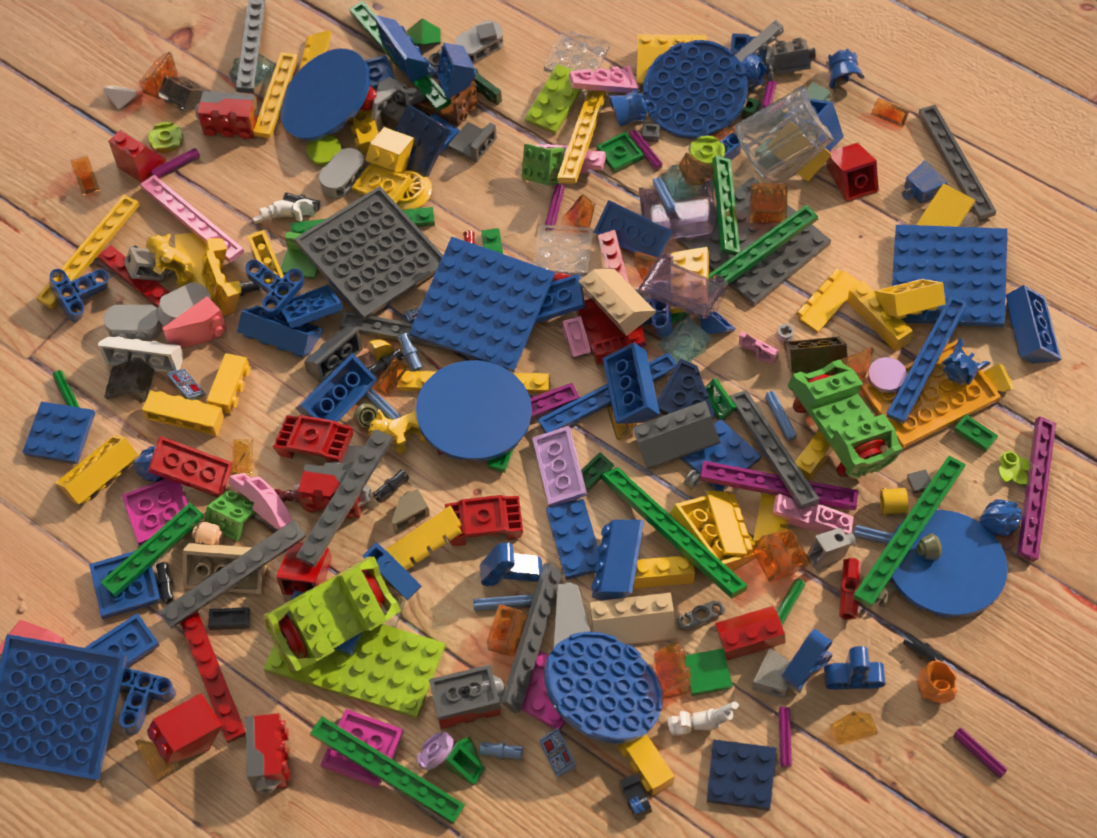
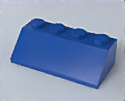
M379 15L374 16L381 42L410 83L428 75L429 62L426 57L421 56L419 47L414 46L411 36L406 35L403 25H399L394 19Z
M443 42L436 76L446 98L449 99L471 85L472 80L476 76V69L464 46Z
M1025 285L1006 294V306L1011 315L1010 322L1014 327V337L1019 346L1018 353L1020 357L1032 364L1062 360L1045 297Z
M257 305L241 311L237 332L243 334L245 338H255L262 344H272L278 350H288L293 352L292 354L295 356L303 357L311 353L323 332V328L309 323H304L299 328H290L281 313L276 317H268L264 314L263 307Z
M633 342L603 358L616 423H645L659 416L660 412L646 350Z
M351 353L295 409L304 416L338 422L378 379Z
M612 520L602 528V542L598 548L599 559L595 565L596 575L591 586L593 590L592 598L603 601L625 598L632 594L644 525L643 520Z

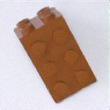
M433 79V80L440 86V88L442 89V87H441L439 81L436 80V79ZM472 81L469 87L450 98L452 104L439 112L425 98L413 106L432 115L435 113L445 121L459 127L462 122L466 121L468 114L478 104L475 82Z

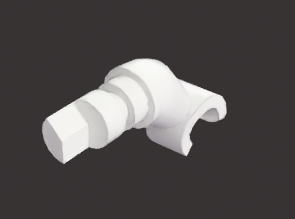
M302 199L295 203L280 200L273 202V205L268 206L267 209L266 207L260 208V216L254 217L252 220L254 224L269 220V217L295 216L296 220L301 222L303 215L315 216L311 200Z
M732 702L719 709L692 713L691 717L689 712L680 711L679 716L668 718L669 731L671 735L681 736L689 734L692 731V727L693 730L709 731L716 729L723 722L733 719L732 711L736 710L739 704Z

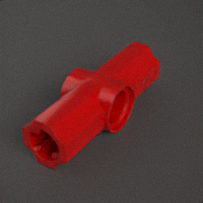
M856 558L843 560L839 617L844 620L857 619L858 601L853 599V596L860 586L861 561ZM846 587H852L854 591H849Z

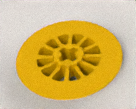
M416 171L399 172L411 177L413 182L396 204L402 210L421 207L430 198L432 192L430 180Z

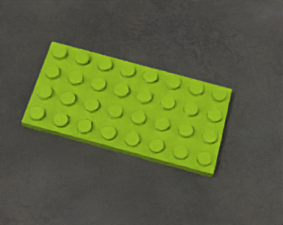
M381 624L370 631L363 632L352 656L334 649V652L298 671H290L279 656V649H276L274 644L264 666V671L418 719L430 688L429 679L435 676L446 644Z

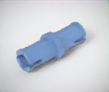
M405 333L398 336L397 339L403 349V357H406L411 371L420 370L422 365L416 354L417 349L413 347L409 334Z
M481 742L480 755L496 756L498 759L505 757L522 760L523 746L505 745L504 742H500V744Z

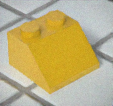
M384 127L370 143L366 161L392 171H406L415 138Z

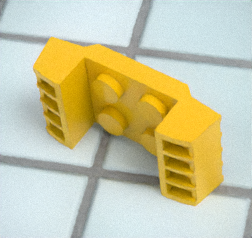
M207 238L202 258L203 268L201 274L206 288L211 295V301L221 310L222 316L236 312L241 285L239 281L226 283L225 275L221 274L220 270L223 267L227 252V246L223 239Z

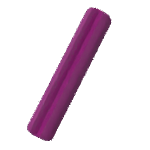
M767 81L761 107L762 111L769 112L771 110L777 84L775 81Z
M633 129L628 133L654 170L661 169L663 167L662 161L637 130Z
M193 148L151 170V174L161 178L200 157V153L197 148Z
M563 184L555 185L545 222L547 230H554L565 190Z
M780 707L778 711L780 766L782 768H790L792 765L790 708Z
M959 728L954 733V738L998 778L1006 774L1007 768L963 728Z

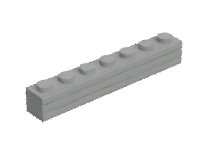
M774 20L735 56L739 61H742L749 54L758 56L760 51L765 50L768 44L773 43L776 37L782 35L784 31L783 25Z

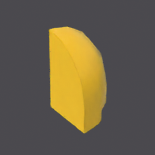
M372 340L368 342L369 352L377 362L380 361L382 356L386 357L394 352L392 346L386 341Z
M1000 363L983 371L997 391L1007 392L1013 390L1011 378L1006 368Z

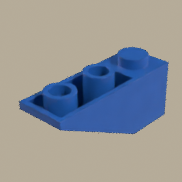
M377 542L362 555L364 559L366 557H375L382 579L407 601L422 587Z

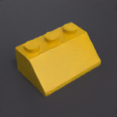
M920 279L875 290V295L886 314L895 316L896 319L905 318L906 314L910 313L912 315L923 313L922 310L926 309L928 311L939 309L938 306L946 305L943 282Z

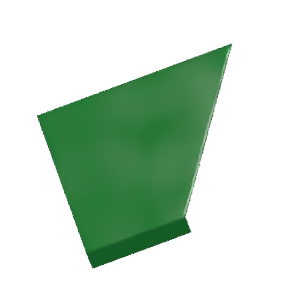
M423 18L407 30V36H411L414 45L441 44V29Z
M471 736L456 742L445 758L447 770L472 785H475L485 770Z

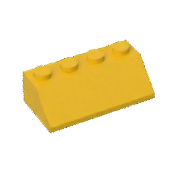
M113 435L54 484L73 503L78 505L80 503L84 504L91 498V494L102 490L106 486L105 483L118 477L124 467L131 466L139 454L125 437Z

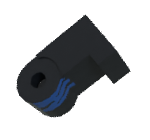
M636 773L620 780L619 788L635 819L652 813L651 805L642 788L638 774Z

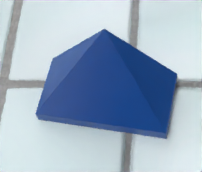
M709 305L708 309L700 310L702 335L735 331L736 328L712 306Z

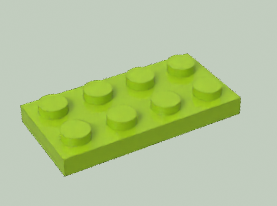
M559 64L556 65L525 117L526 122L551 133H558L583 90L572 88L568 76L570 71L574 70Z

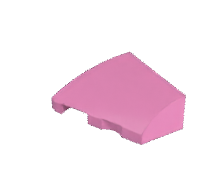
M741 331L739 335L740 347L756 352V359L774 365L778 349Z

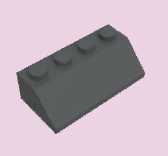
M706 401L632 427L648 470L721 444Z

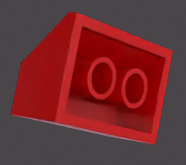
M774 606L715 623L727 661L786 643L785 633Z

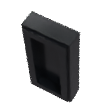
M250 608L209 609V630L249 629Z

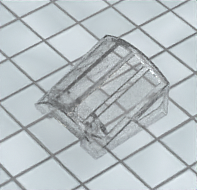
M804 86L799 87L735 125L738 140L752 165L764 179L780 185H784L834 140L827 126L822 125L810 103L812 99Z

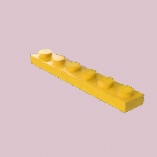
M280 53L253 131L254 136L272 137L285 91L291 82L298 61L297 54Z

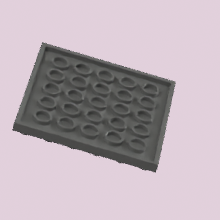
M754 177L734 191L740 252L796 212ZM717 206L676 237V242L686 250L707 247L709 251V269L712 272L734 257V255L721 252ZM811 225L728 285L755 307L831 244V239L814 225Z
M381 186L294 239L296 246L362 320L367 319L434 275L443 257V254Z

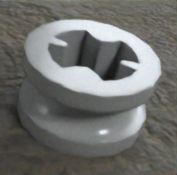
M781 324L778 327L777 338L781 342L792 341L794 328L790 324Z
M692 470L685 478L684 484L686 486L690 485L689 488L693 490L700 483L701 474L697 475L696 471Z

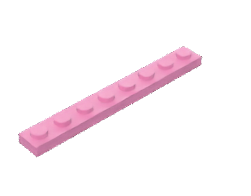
M153 175L140 184L143 191L204 242L207 243V238H222L227 246L225 259L229 263L244 254V250L239 244L158 177Z

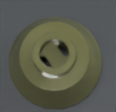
M367 403L357 407L353 413L355 424L361 429H369L370 423L376 419L377 409Z
M932 533L920 539L919 544H917L919 556H922L923 559L937 561L942 555L940 539Z

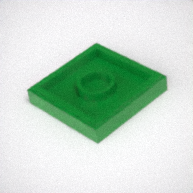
M627 132L596 146L597 151H605V162L614 174L644 159V154Z
M723 648L683 656L692 696L732 689L733 685Z

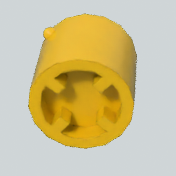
M884 487L880 490L882 515L887 516L888 514L908 512V496L905 488L886 489Z

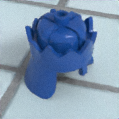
M847 48L846 50L836 51L833 55H828L826 64L830 72V89L836 87V78L846 77V80L850 81L849 76L857 74L859 78L865 79L858 67V56L855 52L852 53Z
M637 89L624 96H609L610 104L616 113L619 126H624L629 122L645 121L648 113L647 107L650 104L648 99L645 100L642 94H637Z
M960 338L953 353L942 362L945 365L943 372H946L950 381H955L959 385L965 383L969 385L977 372L983 370L991 363L989 361L978 363L972 360L975 355L973 353L967 356L962 350L964 341Z

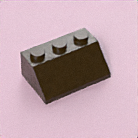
M840 336L784 342L788 368L794 374L798 372L805 373L807 370H813V372L821 370L837 360H841L844 365L848 366L847 344Z

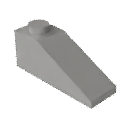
M391 77L381 81L377 87V97L374 99L371 118L375 119L397 105L399 102L395 96V87L399 85L405 89L406 85Z

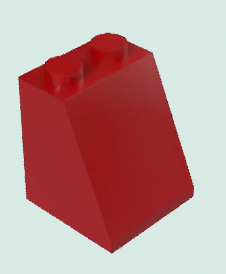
M122 130L118 131L108 141L117 167L141 183L152 176L151 170L167 162L164 157Z
M858 142L829 151L832 155L826 161L827 169L846 202L879 192L877 160Z
M299 542L288 549L276 576L281 593L291 596L295 590L305 593L325 582L332 558L329 548H326L315 568L296 558L304 543Z
M201 693L154 718L147 733L149 739L153 741L158 749L159 755L163 757L166 764H170L209 751L223 725Z

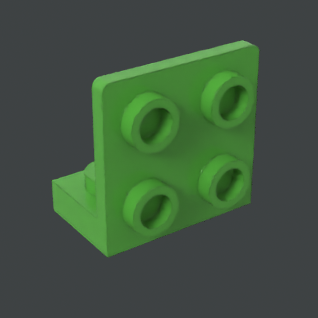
M524 144L522 179L547 186L561 184L558 183L557 177L564 160L565 148L547 149Z
M287 232L285 240L288 248L281 265L282 273L286 274L290 269L297 268L301 270L304 278L315 279L318 269L294 243V239L301 234Z
M228 490L207 506L204 522L219 525L224 536L237 542L241 538L243 523L256 513L252 510L254 502L238 495L236 492Z

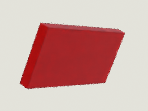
M159 436L147 472L219 498L224 494L233 462Z

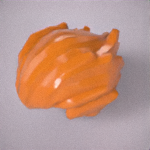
M931 661L925 668L921 669L919 679H916L918 690L922 693V698L936 703L951 702L958 692L956 673L944 662Z

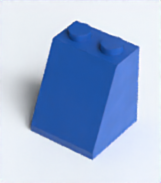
M804 98L784 118L786 123L791 120L828 151H831L844 137L833 102Z

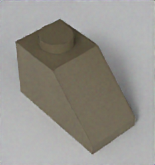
M418 489L408 491L400 497L392 518V526L395 533L430 516L429 507Z

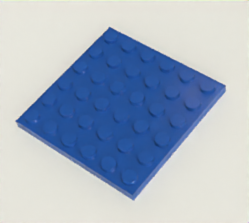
M896 224L892 286L920 279L943 282L945 304L950 295L968 302V306L958 325L1004 327L1008 228ZM945 305L938 306L939 309L922 310L923 313L917 315L906 314V317L901 319L905 323L935 324Z
M451 236L409 334L417 339L479 361L494 363L514 373L552 284L555 272Z
M7 634L0 660V762L100 780L127 656Z

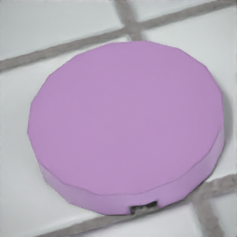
M888 357L879 358L874 361L868 371L870 384L883 393H893L900 390L907 376L904 365L900 361Z
M439 732L431 736L423 744L422 753H418L417 763L424 770L433 769L441 764L452 749V737L447 732H443V734Z

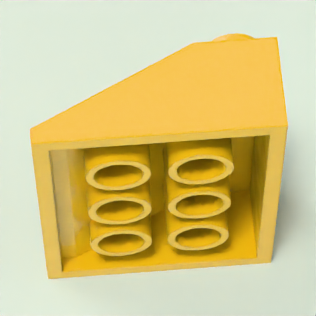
M638 35L637 85H644L647 71L660 54L662 55L670 47L681 42L706 40V35Z
M706 496L675 504L669 513L731 571L762 553L748 534V539H750L753 548L752 554H747V556L724 555Z

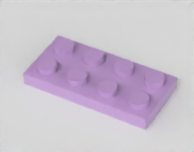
M566 426L533 437L548 505L551 507L587 496L570 427Z

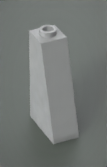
M573 583L558 584L554 647L572 634L590 632L579 587Z

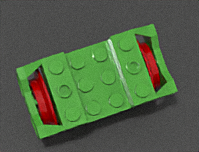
M837 360L821 370L808 374L803 372L793 374L787 386L796 394V399L793 403L794 411L797 413H809L841 460L836 469L838 476L858 479L861 476H866L867 473L872 474L887 467L897 459L903 448L899 444L894 427L885 414L874 417L858 394L863 383L852 368L844 365L841 360Z

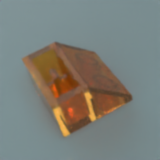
M168 52L158 57L139 81L143 93L161 99L168 92L172 83L177 80L178 73L172 53Z
M787 183L751 184L748 205L749 223H781L786 220Z
M793 529L764 535L752 546L753 553L769 582L786 578L811 563Z
M499 604L487 638L488 650L515 657L528 615L519 609Z
M674 641L654 653L653 662L662 688L663 699L687 695V689L690 687L691 672L689 666H685L686 653L684 647L680 648L679 641Z

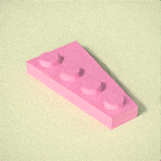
M630 65L625 66L623 69L612 67L611 70L598 68L597 71L593 72L589 69L570 71L568 76L572 88L624 93L638 90V85Z

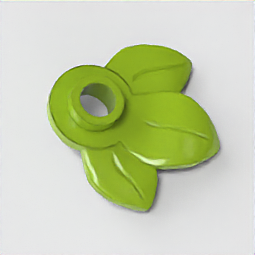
M1012 451L1002 453L999 457L1001 465L998 469L1001 479L1006 483L1012 480L1016 484L1026 485V471L1029 470V461L1024 457H1018Z

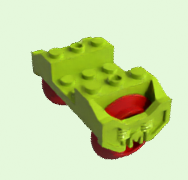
M373 556L366 557L359 563L350 566L343 572L284 605L275 608L262 617L268 634L272 635L271 640H274L275 648L279 649V656L290 671H298L334 652L333 648L359 633L370 631L399 613L401 609L383 581L379 565ZM384 606L388 612L383 614L381 607Z

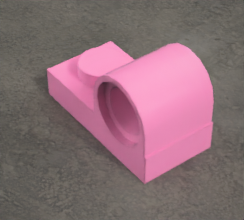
M581 316L563 321L561 324L565 339L568 341L572 358L591 353Z

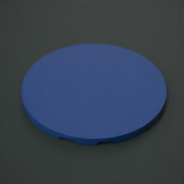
M693 40L686 43L681 42L670 47L669 50L662 55L660 54L654 60L644 80L643 94L644 99H648L650 104L647 107L650 117L656 124L660 125L661 129L677 137L697 139L701 136L717 134L735 121L747 99L748 81L741 61L731 50L716 42Z
M342 48L326 51L306 63L296 73L285 91L280 110L281 120L285 129L292 136L303 141L320 140L330 133L334 134L345 126L344 123L350 117L353 118L357 114L368 94L370 70L365 60L357 52Z
M470 360L450 364L434 373L425 382L417 398L416 417L422 435L434 449H438L453 459L480 462L498 458L518 445V442L528 431L532 407L525 386L513 373L494 363Z
M937 510L892 576L891 581L907 601L921 610L925 609L941 617H967L982 612L998 599L1007 580V559L997 538L980 522L958 512ZM901 524L895 529L889 542L891 541V539L893 538ZM931 533L940 539L942 545V555L937 561L923 559L917 552V544H919L920 539Z
M580 632L570 635L554 647L545 664L544 682L546 691L559 715L580 733L606 743L632 742L647 734L658 721L663 706V693L654 669L645 662L640 652L631 645H625L618 641L616 637L600 632Z

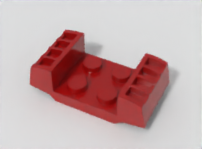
M590 298L584 300L585 308L575 312L577 317L581 316L591 354L596 364L599 365L603 363V358L626 347L623 332Z
M286 415L272 448L279 456L290 459L293 458L296 452L324 457L327 463L333 461L342 463L354 435L351 426L339 424L333 420L304 415Z
M495 495L462 499L458 502L445 504V508L448 506L452 507L461 523L459 528L462 533L451 541L449 540L452 546L466 545L465 538L505 533L507 534V540L522 537L523 524L519 496Z

